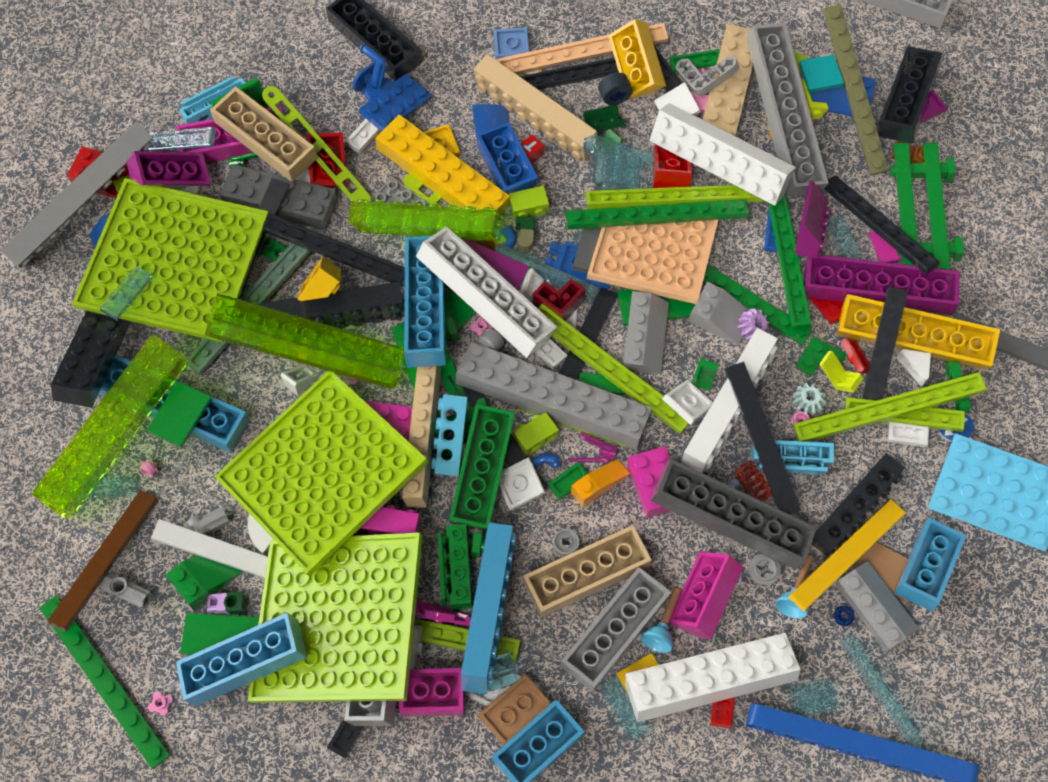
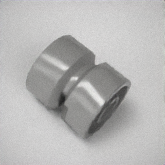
M571 529L559 530L553 537V554L557 559L579 549L578 535Z

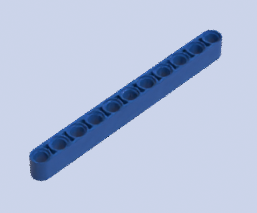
M750 704L746 726L753 729L755 727L756 730L771 734L775 732L778 736L792 740L797 738L796 741L814 746L818 744L817 746L832 751L839 750V753L854 757L860 756L859 758L876 763L880 761V764L897 769L902 767V770L919 775L923 773V776L941 781L944 779V782H978L980 766L977 764L763 705Z

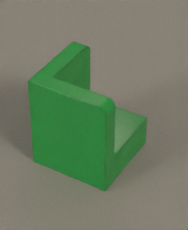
M700 358L692 384L695 387L709 391L719 364Z

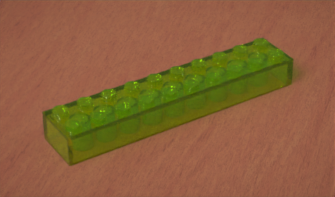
M217 293L205 332V336L393 390H395L401 375L404 358V347Z
M152 333L31 494L59 516L70 519L190 360Z

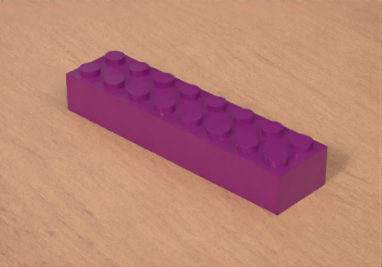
M817 255V258L807 257L805 262L803 283L807 298L815 297L816 299L844 302L845 297L849 294L884 302L887 288L893 287L908 291L904 305L906 308L953 315L959 305L960 271L934 269L925 275L916 266Z

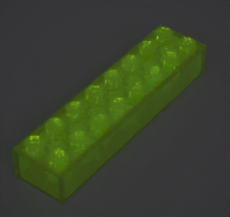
M358 199L357 202L351 201L348 223L358 232L407 236L434 235L447 226L459 238L500 242L503 220L497 211L491 207H484L483 209H476L473 206L458 208L455 205L440 207L438 204L422 206V204L415 202L411 203V205H404V203L398 201L388 204L381 200H376L375 203L364 199Z

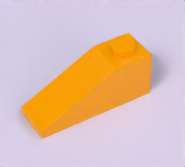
M616 459L588 473L574 483L571 487V493L584 508L630 475V473Z

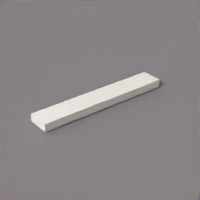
M160 519L158 520L151 536L152 540L265 578L267 556Z

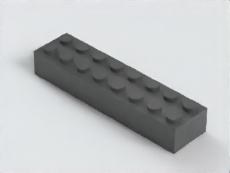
M671 458L663 466L650 499L653 503L795 570L806 562L817 528Z

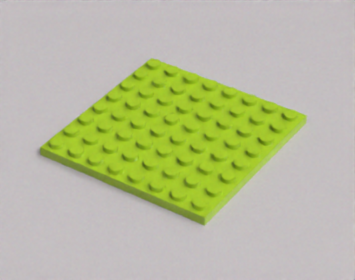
M125 178L76 292L72 306L77 309L223 343L263 233L268 211L161 186L140 185L134 180Z
M329 369L214 477L310 577L429 461Z
M421 533L351 536L310 577L275 540H271L258 625L289 613L299 620L308 658L251 682L248 701L251 703L407 701L423 535Z

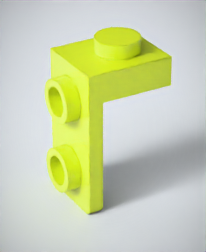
M801 79L811 119H820L829 109L827 103L812 102L805 81Z
M828 351L820 362L821 368L837 390L854 393L864 379L860 373L845 371L833 351Z

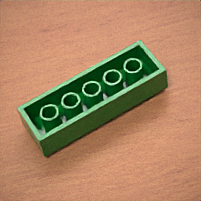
M476 404L449 523L457 525L466 524V527L487 531L488 523L491 521L515 412Z

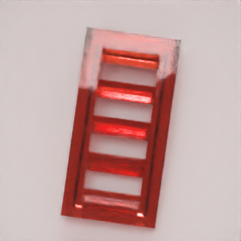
M751 460L735 470L734 476L751 497L763 502L772 496L769 485ZM749 470L750 472L744 476L743 473ZM754 476L755 479L749 483L748 479ZM757 483H760V484H761L760 486H758V487L755 488V489L752 488V487H753L754 485H756ZM765 489L766 492L760 496L757 495L758 492Z

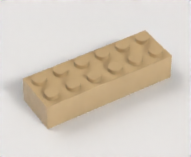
M236 86L210 109L216 124L291 182L317 159L315 147Z
M632 525L523 575V583L540 618H543L630 577L638 567L642 570L649 568L652 559L635 527Z

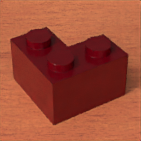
M570 279L558 291L544 281L532 294L533 305L539 308L543 304L564 321H567L585 301V288Z

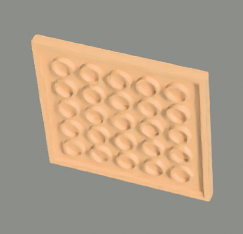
M718 220L602 227L587 279L696 304L704 280Z

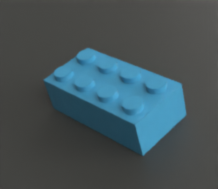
M928 517L920 529L894 594L932 612L941 601L967 535Z
M555 700L492 755V761L510 782H534L582 739L585 731L564 707Z

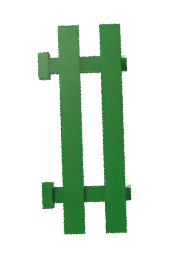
M938 142L923 143L924 163H910L909 143H894L895 165L890 166V177H894L897 182L900 228L917 242L912 178H926L932 242L918 244L940 262L939 267L936 269L951 270L949 257H953V262H961L964 255L962 237H955L953 242H948L941 178L945 179V183L953 182L956 174L954 158H946L945 163H940ZM897 251L898 256L903 257L904 265L914 266L909 260H907L903 255H901Z
M450 316L445 318V340L451 338L452 342L459 340V336ZM405 323L390 328L396 342L393 347L396 355H401L415 391L417 367L407 368L404 354ZM446 348V365L440 366L441 377L449 395L466 397L462 386L456 384V370ZM451 375L457 390L447 376ZM484 398L476 400L477 404L487 406ZM468 400L463 431L466 440H468L475 407L470 408ZM437 408L436 420H437V418H441V416H440V414H439V411H438V408ZM457 415L448 416L446 419L453 421ZM435 421L434 438H435V437L438 438V436H439V430H436V421ZM447 429L444 431L443 437L445 440H450L447 433L453 430ZM444 449L441 452L443 459L452 456V452L449 449Z

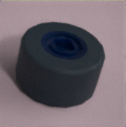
M622 72L611 73L605 76L598 85L600 95L607 105H618L625 102L631 96L633 90L626 74Z

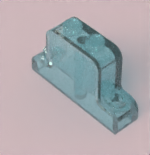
M597 135L584 138V151L594 157L592 181L596 186L601 187L602 190L636 189L638 187L640 170H645V167L653 162L654 153Z

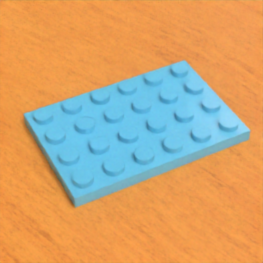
M954 434L927 508L1046 551L1048 546V466L959 434Z

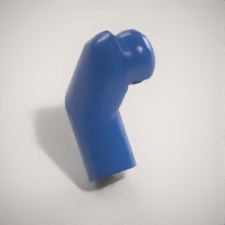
M543 453L531 459L535 468L544 463H550L552 468H557L561 465L557 454Z

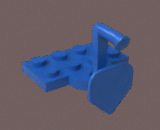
M364 43L361 46L360 53L366 54L375 62L357 74L353 81L352 89L364 94L368 100L365 105L360 107L359 113L382 132L398 115L406 119L431 99L432 94L408 74L403 75L395 82L385 78L387 64L384 58L368 47L367 44Z

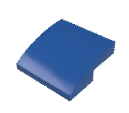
M493 104L472 105L475 134L509 122L508 110L504 106Z

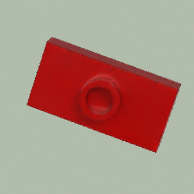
M844 338L840 343L848 354V360L855 366L858 373L867 374L870 363L855 339Z
M735 697L712 704L710 726L732 728Z

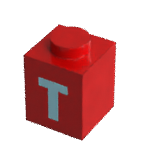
M533 134L520 143L531 165L544 155V145Z

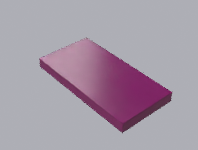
M460 238L517 291L519 290L529 266L468 239Z

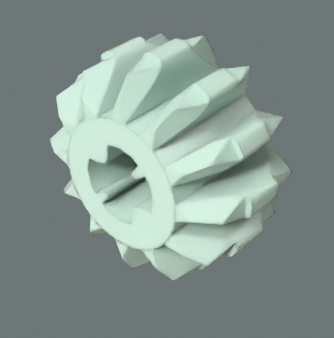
M805 383L803 387H797V392H794L793 399L795 400L793 405L798 406L797 412L804 410V413L809 412L813 416L816 412H821L822 407L825 406L826 401L824 399L826 393H820L822 388L816 389L814 383L811 387Z

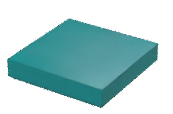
M834 55L799 61V67L808 93L843 87L844 81Z

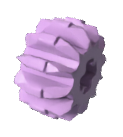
M756 309L743 312L737 320L741 324L737 327L742 331L740 335H745L746 340H750L757 328L767 333L770 330L767 326L770 322L765 319L767 315H762V310Z

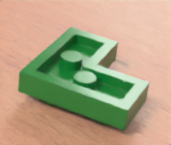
M813 336L795 368L812 377L828 351L834 352L841 365L847 354Z

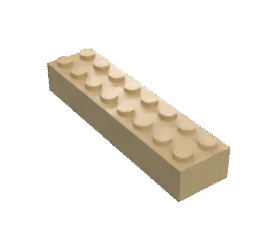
M727 24L717 64L725 58L732 56L736 58L739 69L735 74L709 92L703 120L736 137L753 62L746 39L750 29ZM715 74L713 79L717 78L720 74Z
M488 54L473 69L477 87L481 92H487L495 102L500 101L508 111L517 113V116L522 121L531 123L530 125L533 129L542 131L550 141L555 140L561 149L569 150L575 159H581L586 162L599 148L597 131Z

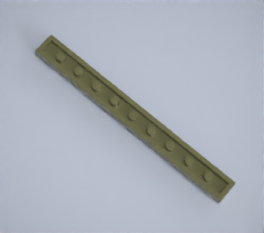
M838 4L823 9V14L838 67L844 81V88L868 173L871 176L887 172V163L842 6Z

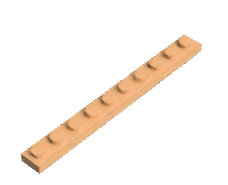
M664 23L648 26L653 44L668 41ZM605 35L496 59V61L515 74L611 54L613 50L609 36Z

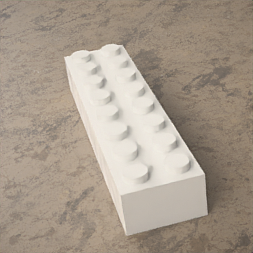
M670 103L659 110L650 137V141L773 205H776L784 197L796 168Z
M447 226L422 243L416 257L526 358L550 339L557 326Z
M759 328L754 332L736 363H745L755 391L759 380H762L767 371L766 368L772 363L778 346H776L778 338ZM728 378L683 454L681 463L701 473H704V471L706 473L709 472L714 458L719 455L722 449L723 442L727 441L733 425L735 426L740 418L741 411Z
M786 633L626 673L625 686L638 723L798 681L801 669Z

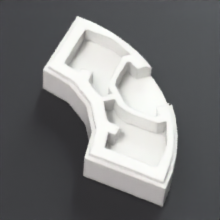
M249 514L248 532L255 547L264 555L269 549L270 541L274 539Z

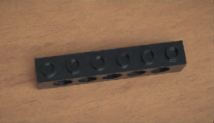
M885 453L815 532L812 545L827 557L831 553L836 552L842 546L840 544L844 538L848 540L854 534L853 528L856 525L860 527L867 519L865 514L868 511L873 512L880 504L877 502L879 498L885 499L892 489L889 487L893 483L897 485L904 477L901 473L905 467ZM879 476H884L887 481H882ZM867 489L872 490L875 495H870ZM854 503L861 504L863 509L856 508ZM842 517L849 518L851 523H845ZM829 531H835L838 537L831 536Z

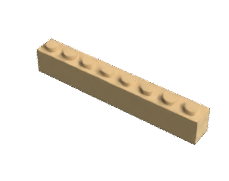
M441 366L417 367L409 443L426 457L429 462L403 487L402 498L407 508H427Z

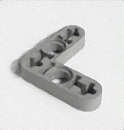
M730 56L702 75L689 59H681L677 62L676 69L694 93L702 96L735 74L739 69V64L735 57ZM720 74L717 78L712 79L713 75ZM696 75L694 79L689 80L690 76Z

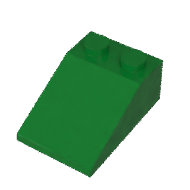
M194 555L182 561L165 576L193 611H195L208 600L209 595L219 592L243 573V571Z

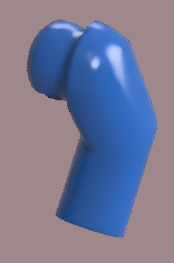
M506 226L501 231V234L506 239L502 249L509 253L517 241V236L513 228Z

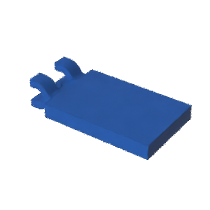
M551 241L548 254L558 255L557 260L546 256L543 269L555 270L554 275L564 279H572L577 283L608 290L610 284L587 279V273L572 270L579 245L565 241L564 245H560Z

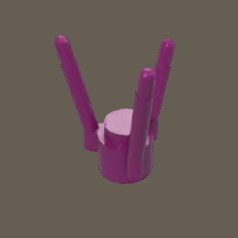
M580 432V435L584 437V441L600 447L599 455L602 458H568L569 462H601L607 464L608 460H614L617 446Z

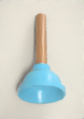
M808 554L806 562L800 569L795 587L776 600L775 607L786 616L801 619L805 618L808 614V608L803 612L789 596L806 580L813 560V556Z
M677 587L673 589L662 619L657 623V626H652L642 633L641 641L646 647L660 653L671 652L673 644L672 636L668 631V624L681 589Z

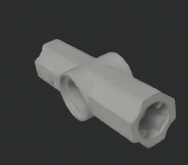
M221 506L204 516L198 515L189 519L183 528L210 536L211 532L227 525L230 521Z
M109 572L97 587L116 596L120 600H125L142 609L148 606L151 601L152 593ZM124 585V589L117 592L118 588Z

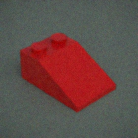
M343 132L317 133L345 166ZM307 134V141L310 144L315 143L316 139L311 134ZM324 149L316 153L335 176L342 172L341 168ZM316 160L309 166L311 184L323 187L337 186ZM346 180L342 183L344 186H347Z
M654 143L653 188L690 187L692 176L691 162Z
M82 146L67 173L69 181L73 182L102 152ZM127 165L125 166V172L120 177L114 176L111 179L113 181L112 184L105 191L101 189L98 193L116 199L124 179H131Z

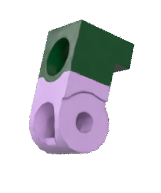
M243 592L219 593L208 596L207 613L247 615L248 596Z

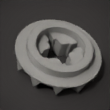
M759 554L751 559L748 573L751 580H754L758 585L768 586L778 580L781 574V567L778 561ZM767 563V571L770 573H765L762 577L759 567L763 568Z

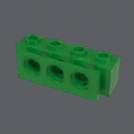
M466 524L446 526V536H442L441 532H437L442 605H446V601H450L452 610L472 609ZM446 543H449L450 554L446 556ZM447 562L450 563L451 568L449 575H447ZM448 581H450L452 585V593H450V595L448 591Z

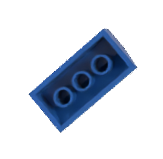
M862 76L871 106L876 79ZM844 85L840 88L810 93L812 102L827 103L829 109L826 112L852 116Z
M509 122L476 134L477 148L497 187L508 194L526 190L538 180V176Z

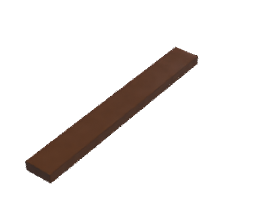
M141 490L138 492L47 620L50 625L67 632L157 503L158 499L156 496Z

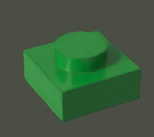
M474 533L472 558H480L481 552L484 550L485 540L482 538V533Z

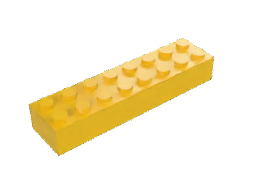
M398 115L375 138L378 151L423 182L454 208L470 217L473 222L484 230H487L509 207L510 196L401 115Z
M847 294L843 302L836 335L874 344L884 302ZM904 307L894 349L931 353L932 358L958 361L962 365L988 370L993 366L1000 329Z

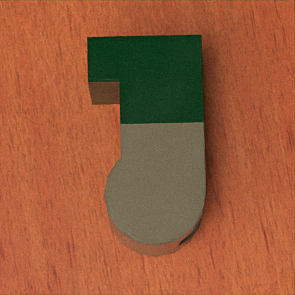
M516 216V230L520 231V235L517 238V248L523 254L530 253L533 250L535 217Z

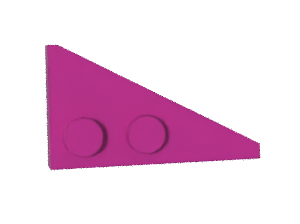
M416 600L415 617L432 619L438 623L450 622L470 626L472 615Z

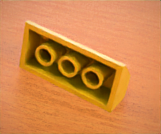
M634 19L608 35L618 70L626 74L633 89L628 99L655 93L666 86L647 22Z
M323 256L301 285L297 299L305 301L325 298L331 293L334 295L340 287L341 268Z

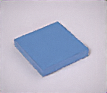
M527 27L493 30L495 60L530 52Z

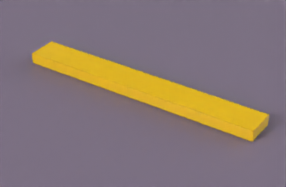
M890 499L796 588L789 598L804 612L893 527L906 512Z

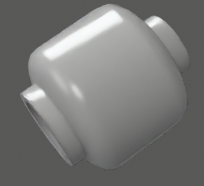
M486 329L477 338L476 344L499 352L504 345V339L497 330Z

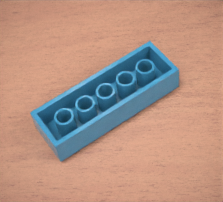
M285 613L176 661L183 700L198 706L308 657L299 620L289 613Z

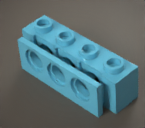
M232 76L182 101V108L179 111L185 124L213 119L210 111L212 108L210 101L226 94L235 86L239 87L245 84L243 78L236 80V77Z
M443 394V398H439L438 410H441V418L436 420V430H439V436L434 438L433 449H437L436 457H432L431 469H435V474L459 476L467 397ZM450 409L454 410L457 415L453 421H449L445 417L446 412ZM445 430H453L454 438L452 440L444 439L443 433ZM444 449H449L452 452V457L448 460H444L441 457V452Z
M774 440L787 473L823 475L828 471V467L824 466H830L834 463V443ZM751 442V462L760 463L754 445ZM784 462L799 463V465H798V464H784ZM804 463H812L818 465H804ZM761 464L756 467V471L763 472Z

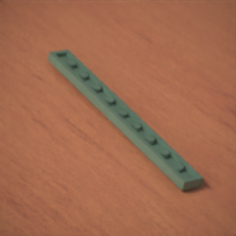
M291 243L236 304L223 343L205 339L185 361L186 365L201 375L249 322L248 305L265 303L311 251Z

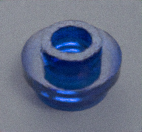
M839 606L834 611V620L838 625L845 627L853 623L855 615L850 607ZM841 613H846L848 615V618H843L841 616Z

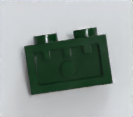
M616 104L583 111L584 122L597 132L624 126V120L619 115L618 105Z

